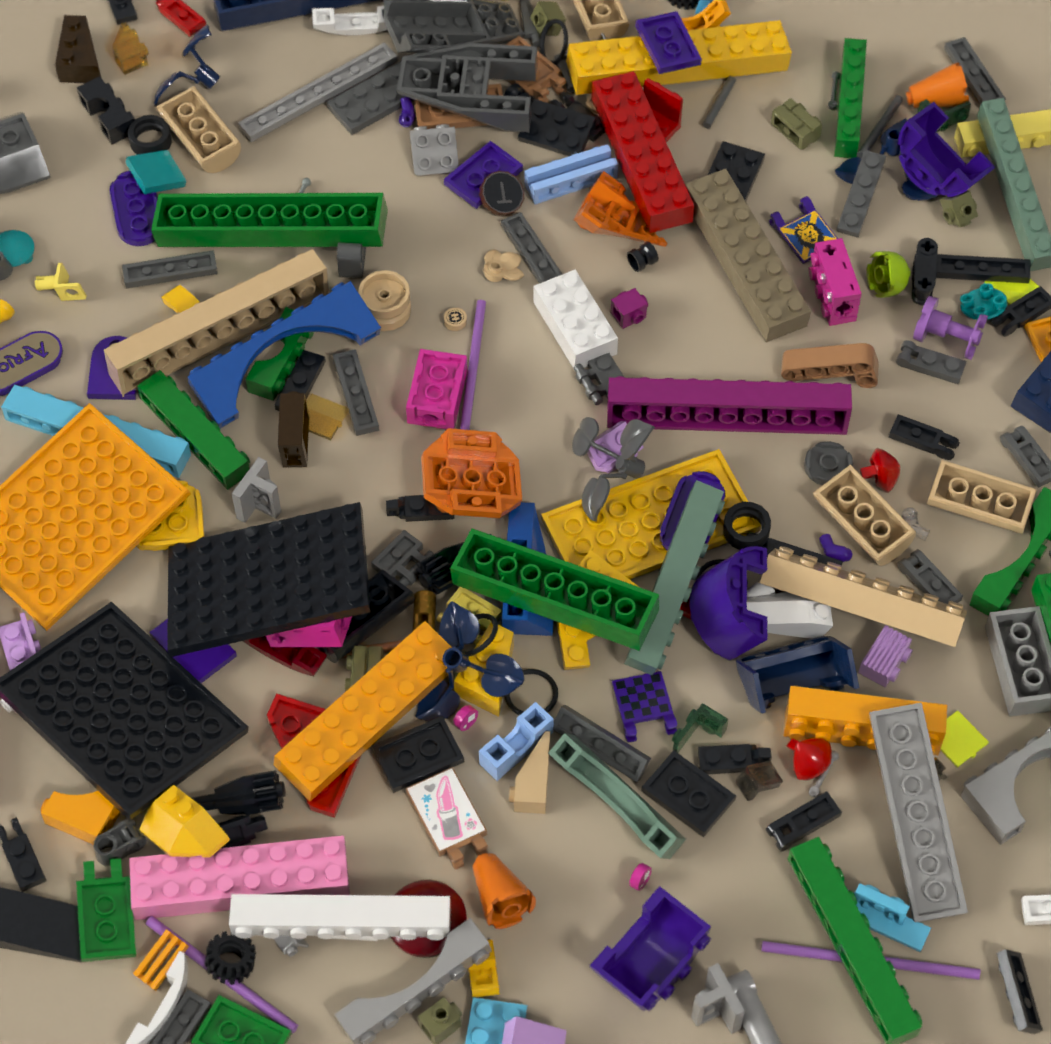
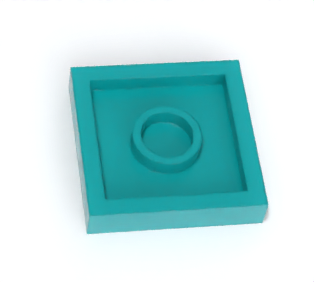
M168 150L127 156L126 165L144 194L185 187L187 180Z

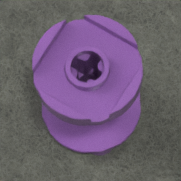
M928 296L921 311L920 320L918 319L913 339L922 343L928 332L945 338L946 334L969 342L964 358L972 360L976 347L973 345H979L983 332L979 329H984L988 315L981 313L975 327L971 328L952 321V315L936 310L939 298Z

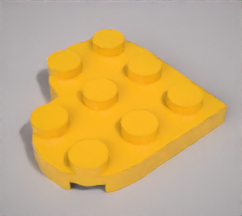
M179 481L190 491L191 495L136 547L139 550H167L168 547L174 546L177 543L195 542L205 537L203 505L198 489L196 490L193 486L188 485L186 481Z

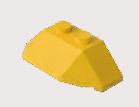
M172 785L149 806L139 828L142 834L171 857H194L201 855L202 857L210 858L230 841L228 835L208 812L175 785Z

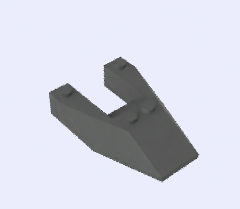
M469 43L402 56L397 93L440 110L502 130L530 132L532 116L531 97L487 95L489 79L536 81L538 67L537 46Z

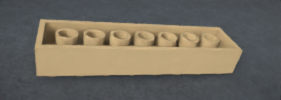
M780 546L779 549L775 548L768 554L767 571L762 574L761 584L956 647L968 611L963 609L962 604L949 601L946 604L938 601L939 597L924 593V596L915 594V590L907 586L900 585L899 588L890 586V581L878 577L875 580L866 578V574L861 571L851 570L850 573L841 570L842 566L833 562H827V565L817 562L818 558L808 554H803V557L793 554L794 550Z

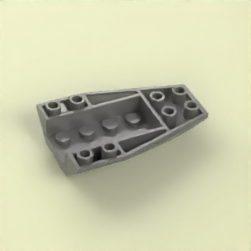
M384 0V23L397 52H428L469 43L500 45L510 42L518 36L523 37L524 34L510 4L488 0Z
M19 112L1 118L0 194L9 193L51 178L39 144L25 114Z

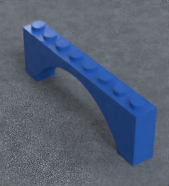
M351 281L346 284L343 282L337 284L331 289L332 292L326 296L321 294L311 301L312 304L307 307L300 306L291 313L292 315L285 320L279 318L271 324L272 327L268 330L255 332L251 336V340L245 343L242 341L238 342L230 348L231 351L227 354H218L210 360V364L204 367L200 365L189 372L188 384L211 420L220 429L239 418L236 402L243 377L255 358L273 343L294 334L324 332L355 340L361 346L380 334V325Z

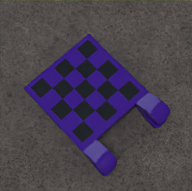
M662 671L654 672L653 675L643 674L612 680L627 742L637 741L636 723L662 718L664 719L666 733L668 735L677 733V720L672 710Z

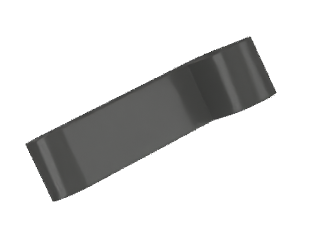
M338 242L337 264L339 277L363 278L366 247H362V243Z

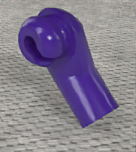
M404 97L400 99L403 110L399 117V123L402 127L408 128L412 125L416 115L411 98Z
M824 534L819 538L826 556L843 562L851 560V549L834 544L830 534Z

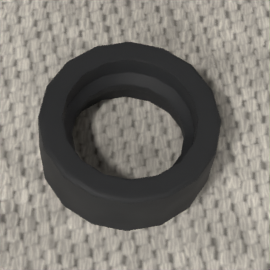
M141 116L135 119L129 126L128 137L130 147L135 154L139 155L170 149L172 144L170 126L160 116ZM155 130L163 133V136L154 142L145 143L137 140V137L146 131Z
M741 502L735 504L727 511L724 518L723 534L726 541L732 547L738 550L751 546L762 547L769 538L771 518L761 505L754 502ZM739 517H752L762 525V529L757 535L751 537L743 536L733 529V522Z

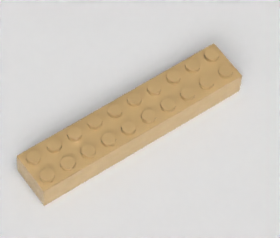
M313 249L300 253L291 260L282 262L266 272H261L245 282L238 283L233 288L217 293L206 301L199 302L183 312H178L162 322L153 324L150 328L134 333L129 338L110 345L104 349L109 376L121 392L122 397H124V394L134 389L138 390L137 385L159 370L167 376L271 325L280 318L285 307L294 310L300 306L307 307L312 304L311 301L321 294L324 296L329 294L326 266Z

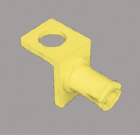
M58 263L55 275L36 276L35 287L37 291L55 289L61 301L86 299V294L79 283H68L69 274L62 263ZM67 289H73L78 294H69L66 291Z

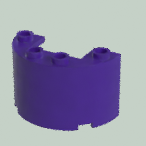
M932 102L903 125L898 138V145H900L901 151L899 158L905 173L920 189L935 196L947 195V197H953L967 191L996 167L981 151L968 164L960 158L937 133L938 129L949 117L935 102Z
M751 546L738 551L702 573L692 587L690 594L692 622L703 641L712 651L730 661L768 640L767 616L747 610V570L758 574H763L767 571V548Z
M659 886L642 905L641 917L613 948H610L608 945L590 964V969L642 1011H651L659 1000L664 999L666 1001L675 990L674 985L679 979L683 981L692 971L690 964L698 952L703 951L711 940L708 936L711 926Z

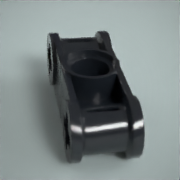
M923 238L918 242L914 257L911 298L918 305H924L928 296H933L938 269V244L931 238Z

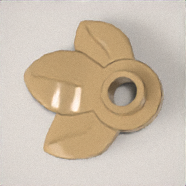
M496 249L486 253L484 257L486 264L484 265L483 272L487 280L499 282L504 278L515 281L524 277V273L517 268L521 263L520 255L513 252L501 254Z

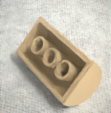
M573 0L591 41L603 40L601 33H604L607 39L621 38L627 32L630 23L619 0Z
M195 86L156 106L158 113L206 172H221L231 166L238 158L241 151L240 142Z
M941 460L927 505L1023 534L1037 489Z
M851 464L813 492V497L879 566L887 565L898 558L915 538L916 531Z

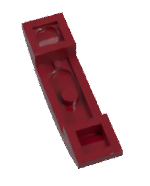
M266 636L243 641L283 666L313 677L327 658V654L314 647H270Z

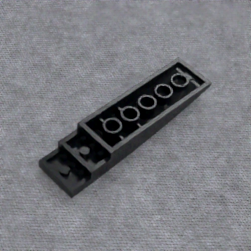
M0 887V948L82 963L78 906Z

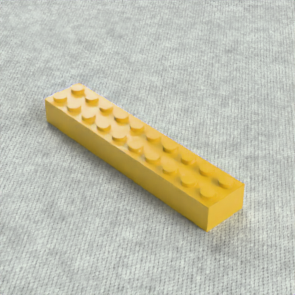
M781 20L687 30L702 58L701 65L659 74L640 36L568 44L566 63L575 94L581 95L592 93V81L635 71L641 87H644V81L647 78L661 85L727 78L729 76L736 77L788 71L792 51Z

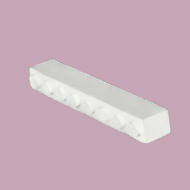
M231 894L229 927L232 935H236L239 938L263 935L265 938L274 939L282 935L291 936L295 939H303L307 936H318L321 939H332L334 936L360 939L361 936H372L378 940L388 939L389 937H400L404 940L427 937L431 940H441L450 933L451 903L450 896Z

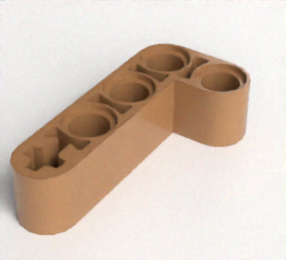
M867 343L792 349L783 353L781 376L788 381L854 376L858 386L873 388L878 384L879 361L873 346Z

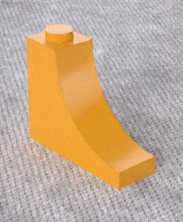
M98 790L82 795H69L53 791L50 798H46L41 806V815L46 825L91 844H94L96 837L113 827L121 813Z

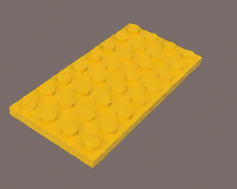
M720 449L611 488L607 500L597 516V522L591 520L584 512L582 499L542 513L541 520L561 560L579 565L588 552L592 550L628 579H633L657 570L663 564L667 550L661 543V526L681 478L686 475H692L693 472H708L715 475L724 487L725 503L716 522L717 524L707 550L728 543L723 534L725 515L735 504L748 502ZM743 516L735 519L732 527L738 534L747 536V533L761 531L762 525L752 517Z

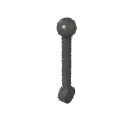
M837 71L832 73L831 101L828 103L830 110H835L837 107L835 98L837 81L840 78V73Z

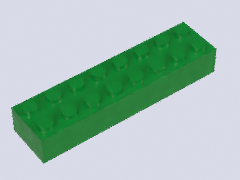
M471 528L450 568L454 585L640 651L659 612V594L473 528Z

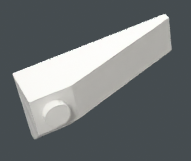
M782 592L747 599V610L767 616L768 633L813 639L824 636L833 627L830 606L801 596Z

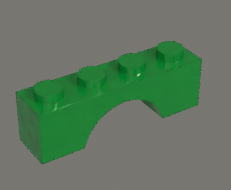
M285 307L280 318L285 320L290 317L294 309ZM314 332L299 333L281 339L284 343V348L277 356L268 360L255 361L246 377L248 393L274 401L277 394L281 393L285 380L291 374L297 358L300 357L305 349L306 341L312 338Z

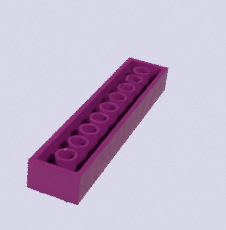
M622 376L609 377L607 428L613 427L620 421H625L628 424L631 420L638 419L653 425L654 429L847 435L852 412L851 384L795 383L793 381L770 382L766 380L761 382L745 380L723 381L720 379L698 380L694 378L688 380L673 378L651 379L648 377L625 378Z

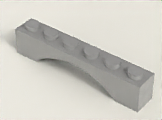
M469 918L448 933L445 945L437 961L416 983L388 996L357 998L337 1012L335 1016L354 1044H370L381 1030L392 1028L398 1023V1018L407 1012L412 1013L421 1006V1002L427 997L438 995L443 991L444 985L448 982L462 978L467 972L466 969L473 964L479 965L489 957V953L492 952L490 944L472 919Z

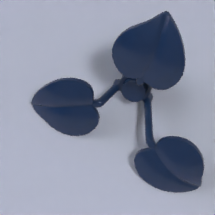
M205 25L194 35L182 52V56L185 57L191 51L201 64L194 71L197 76L193 77L181 71L175 72L159 87L154 98L155 106L158 105L159 97L180 77L190 79L196 84L201 82L208 89L221 77L208 64H205L195 50L196 44L200 40L212 35L208 25Z
M906 118L892 125L882 134V147L879 154L884 155L886 151L890 156L901 154L898 138L903 125L907 121ZM854 157L844 161L835 169V173L843 181L853 184L861 159ZM905 173L907 181L902 184V191L908 198L927 200L938 197V195H931L920 189Z
M450 602L447 606L439 628V635L452 647L444 652L442 658L444 665L448 667L446 672L449 676L450 685L443 680L418 703L416 717L424 721H431L442 715L444 719H447L457 711L460 704V696L453 691V672H463L467 667L485 673L482 676L481 685L486 693L494 697L509 695L520 687L525 680L520 665L513 658L505 654L491 655L487 659L486 668L469 661L468 656L461 650L464 649V644H471L476 640L480 632V624L472 612L455 602Z

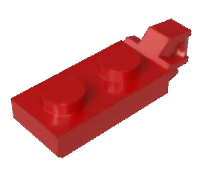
M156 0V5L161 14L188 36H193L206 25V20L182 0Z

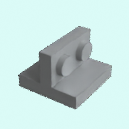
M258 457L232 492L236 518L244 523L255 509L275 519L281 513L278 489L276 484L270 480L267 461Z
M719 963L708 968L706 989L696 995L697 998L694 999L691 1018L697 1027L721 1015L730 1033L733 1034L741 1030L745 1010Z

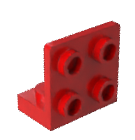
M647 78L644 81L643 91L667 142L681 128L683 98L677 93L666 89L660 83Z

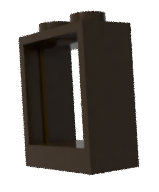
M296 391L280 393L278 449L283 468L307 467L310 415L305 393Z

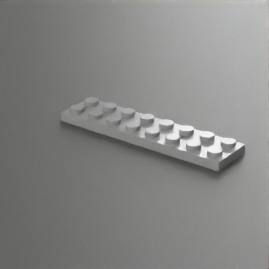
M922 702L869 712L912 918L914 922H923L967 914L968 910Z

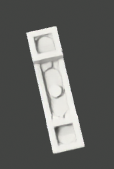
M377 6V12L334 14V8L312 9L313 28L323 32L339 35H366L387 30L384 23V6Z
M179 951L166 973L168 982L172 986L147 1027L138 1022L126 1044H151L185 994L188 979V962L183 952Z

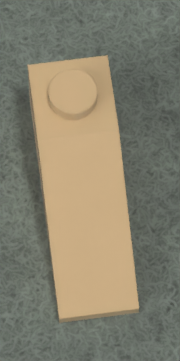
M550 731L544 732L516 776L515 787L510 786L509 802H514V812L546 813Z

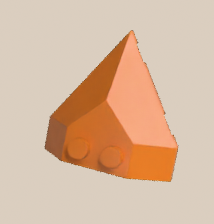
M603 171L584 198L574 221L581 228L594 234L622 237L640 242L648 241L651 244L666 247L668 243L663 237H658L656 232L649 233L635 200L630 201L624 194L626 191L625 187Z

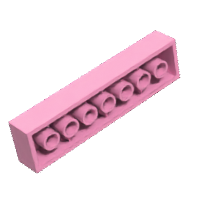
M344 835L220 848L210 858L202 857L201 855L194 857H171L168 854L130 858L131 909L136 920L149 919L151 916L162 918L230 910L231 894L350 895Z

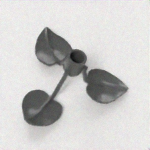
M586 417L581 421L580 428L577 429L572 442L574 454L580 457L584 456L589 451L590 446L617 459L615 466L620 472L601 474L598 479L591 478L585 486L582 495V506L584 512L591 520L597 522V516L609 495L610 483L607 478L626 479L627 476L638 479L643 475L645 462L635 457V454L655 428L653 425L638 419L631 420L621 434V455H618L594 442L599 433V425L595 419Z

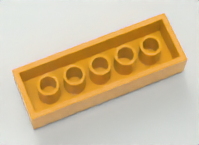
M790 686L783 737L794 738L798 741L809 738H822L832 743H840L846 747L857 745L876 750L869 712L921 702ZM922 702L933 755H939L946 734L947 705Z

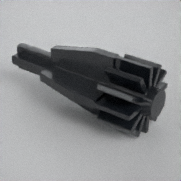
M464 542L444 547L416 564L418 566L416 571L420 574L418 579L423 587L437 595L454 585L450 568Z
M274 770L255 775L241 776L215 787V793L191 798L206 811L219 809L220 814L251 815L282 809L286 789L284 782L279 781V774Z

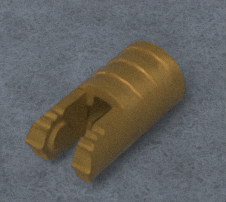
M427 590L418 591L414 594L412 632L424 621L435 630L436 594Z

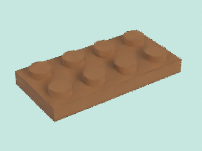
M501 84L488 85L487 95L503 96ZM414 100L418 127L426 126L427 129H435L437 125L449 124V127L455 128L487 125Z

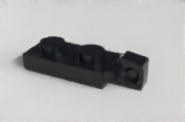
M424 495L402 496L399 499L386 501L387 516H399L400 519H406V522L455 519L454 515L441 513L433 503L424 499Z
M750 744L698 747L699 767L706 774L752 772V769L759 768V764H771L772 759L771 748H757L756 745Z
M242 815L217 823L230 838V841L222 848L239 847L251 843L250 840L256 838L255 833L268 829L264 815L250 818V815Z

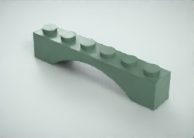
M564 733L548 752L563 768L609 804L629 824L641 841L660 858L671 859L687 840L575 735Z

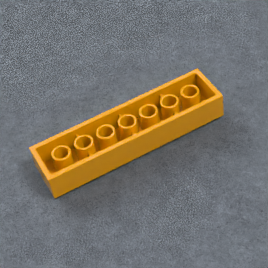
M424 621L274 756V766L310 802L448 676L446 672L448 667L444 665L442 658L444 652L452 647Z

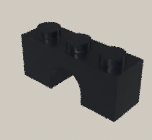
M99 76L77 87L80 103L90 116L99 112H105L99 115L98 119L101 131L109 142L113 145L127 138L129 126L135 118L130 111L127 112L121 98L115 97L111 85L105 83Z

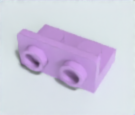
M620 421L597 436L594 442L621 455L620 449L622 445L620 438L627 425L626 422ZM590 446L587 454L596 471L611 473L617 470L615 466L617 459Z
M25 612L20 613V621L0 627V639L9 670H12L41 650L39 640H33L32 635L37 633L33 620H27Z

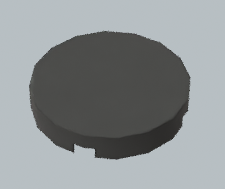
M831 441L815 444V447L808 450L804 462L805 472L812 481L819 485H824L850 464L853 467V459L850 452H847L841 444Z

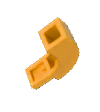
M713 0L697 15L681 18L687 30L721 27L720 24L731 12L726 0Z

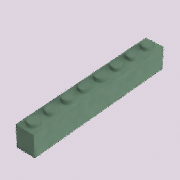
M1004 98L982 101L977 118L992 163L996 167L995 172L1024 259H1030V271L1051 268V236Z
M696 480L691 488L652 592L659 594V612L640 651L632 648L629 649L624 662L625 665L653 675L656 669H662L666 659L663 651L665 646L670 647L675 633L671 632L674 624H679L683 615V610H680L682 601L687 602L692 588L688 587L690 580L695 581L700 570V566L696 564L699 557L704 558L708 544L705 541L707 535L711 537L717 524L713 522L715 514L720 515L725 501L721 499L724 491Z

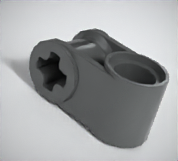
M126 819L114 828L96 837L93 847L97 861L101 865L110 866V859H123L130 854L138 852L146 845L147 839L139 834L133 819L131 821ZM103 848H112L109 852H101Z

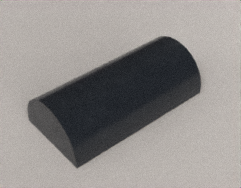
M382 569L368 580L371 612L352 616L342 647H317L318 650L327 654V659L331 662H338L351 652L354 646H359L415 602L413 592Z

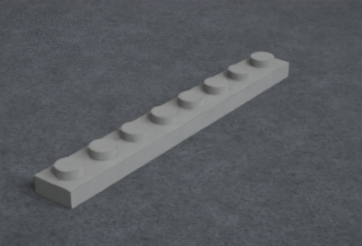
M384 42L238 123L239 129L250 142H253L396 63L397 55Z

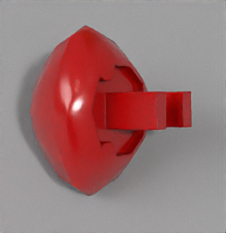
M876 448L870 458L872 466L860 468V474L864 479L875 477L876 486L889 493L899 479L901 466L898 460L890 453L881 448Z
M792 738L786 745L794 751L793 765L798 780L814 779L822 775L831 764L832 750L830 742L827 740L809 738L798 741Z

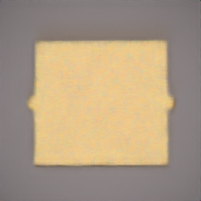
M311 394L307 400L310 415L309 432L331 441L338 428L342 427V421L349 412L348 408Z

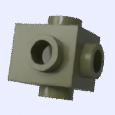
M965 191L953 197L945 196L940 199L943 217L949 225L964 227L969 225L972 219L978 217L977 204L972 198L970 191Z

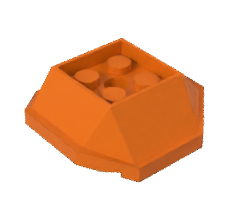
M448 428L422 454L424 499L433 503L441 513L501 518L520 506L522 490L519 459L502 443V439L496 432Z

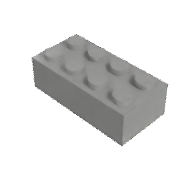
M1040 607L990 612L985 630L1009 717L1051 711V645Z

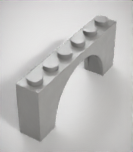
M1051 727L1046 730L1045 735L1038 738L1036 736L1030 739L1025 744V748L1020 751L1017 749L1011 751L1003 762L991 764L985 769L984 774L979 777L976 775L972 776L964 783L962 799L1000 845L1020 833L1026 822L1015 802V778L1028 765L1042 759L1051 758Z

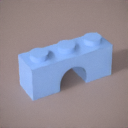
M535 702L517 717L516 726L505 738L502 739L499 735H496L479 750V764L498 781L533 751L545 731H550V735L553 733L554 719Z

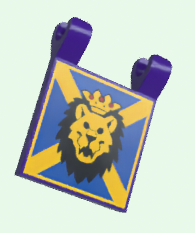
M808 196L801 198V204H799L800 211L805 215L785 224L781 214L776 211L770 215L771 219L769 220L770 226L779 232L802 264L811 261V253L814 252L816 242L838 239L816 211Z

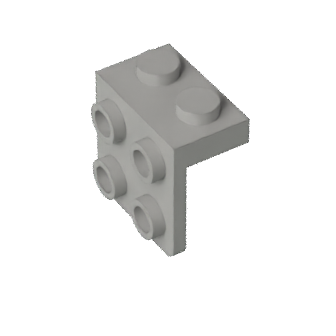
M443 124L437 125L435 129H427L426 126L415 127L414 131H410L415 175L452 173L459 167L455 127Z

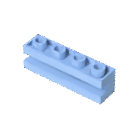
M606 144L525 170L524 185L535 205L591 187L603 171L614 179L618 178V162L615 157L611 158V149Z

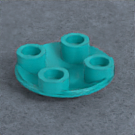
M8 230L0 233V251L12 264V267L28 264L33 260L35 245L33 239L27 233L19 230Z
M984 283L978 289L972 290L960 297L961 311L967 317L978 320L981 313L988 315V319L995 318L1004 312L1008 304L1006 295L1000 290L994 289L993 285L989 283Z

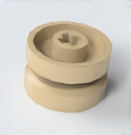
M387 270L376 271L368 275L361 282L358 290L359 295L380 325L381 331L395 330L409 320L411 314L410 289L408 282L403 276Z

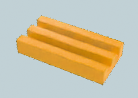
M166 929L133 974L156 991L167 977L166 973L179 951L185 953L189 945ZM169 939H171V941L168 943V945L165 947V949L162 951V953L159 955V957L156 959V961L144 975L145 971L148 969V967L151 965V963L154 961V959L157 957V955L160 953V951L163 949V947L166 945ZM176 944H178V949L175 951V953L172 955V957L169 959V961L166 963V965L163 967V969L160 971V973L157 975L154 981L150 980L152 976L155 974V972L158 970V968L166 960L167 956L170 954V952L173 950Z

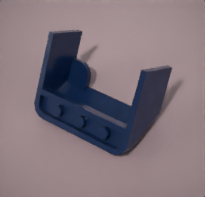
M821 636L736 659L738 673L749 703L761 714L766 713L765 709L772 706L771 703L776 701L775 697L789 694L790 686L812 688L822 685L829 688L830 691L841 690L846 684L853 689L859 688L852 648L832 636Z

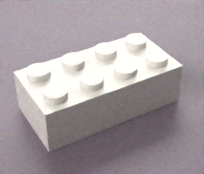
M576 269L534 286V304L573 368L577 364H582L585 368L588 366V361L610 353L611 356L617 355L618 337Z

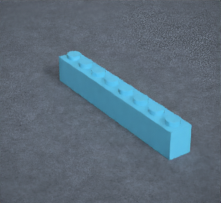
M17 385L13 386L1 406L5 420L52 436L60 431L84 408L72 401H63L51 394L38 393L29 387ZM103 414L172 476L180 477L191 457L188 442L180 437L174 438L165 435L159 430L144 428L135 422L123 421L114 415L108 416Z

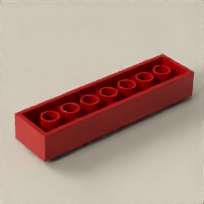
M635 71L592 81V101L649 233L692 223L694 203Z

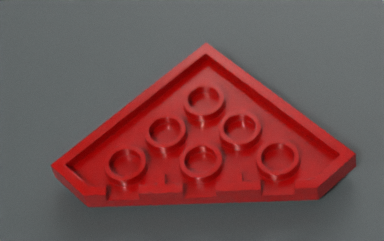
M276 693L267 713V720L281 749L326 709ZM360 757L310 802L305 798L311 811L335 818Z

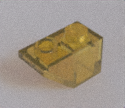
M126 22L122 23L113 42L112 49L115 62L124 75L147 66V55H149L146 45L139 42L135 29H130Z

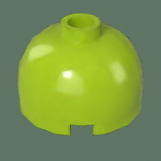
M877 251L873 253L870 257L873 258L872 263L867 264L866 268L867 282L870 290H875L877 293L875 296L879 298L892 297L901 293L906 288L910 277V268L905 259L900 254L891 251Z

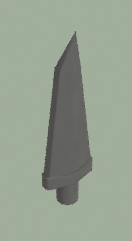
M520 0L524 37L531 39L533 46L539 47L541 35H539L530 18L534 9L529 0Z

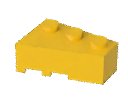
M492 622L475 648L483 644L491 635L493 630ZM498 625V631L494 640L483 651L469 656V661L486 668L487 659L491 655L505 654L512 658L514 632ZM467 667L463 672H459L454 680V691L460 698L499 717L503 697H494L485 692L481 685V679L485 673Z

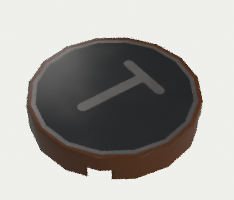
M496 171L488 175L482 182L479 197L482 205L488 208L492 214L505 217L512 215L521 207L524 201V189L521 182L513 174L505 171Z

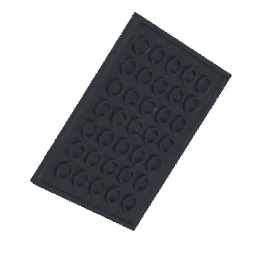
M360 502L209 537H202L195 542L177 543L174 546L168 547L167 651L170 657L371 612L363 509Z
M112 601L0 677V697L129 821L151 806L172 785H179L248 733L249 727L173 657H170L158 643Z

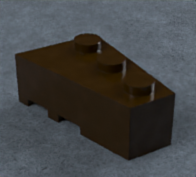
M64 15L55 62L59 83H87L99 76L101 77L86 16Z

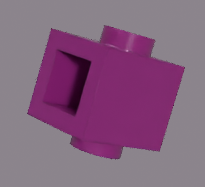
M636 288L623 291L617 297L611 299L610 313L621 328L624 329L632 324H638L646 318L648 301L643 294H639Z

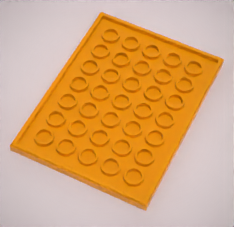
M89 403L0 485V588L41 627L48 631L191 495L190 491Z

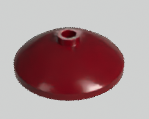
M435 880L415 881L404 886L394 895L450 896V932L467 920L463 900L453 888ZM400 937L390 938L403 952L415 957L430 958L440 955L447 937L441 940H431L427 937H416L413 940H404Z

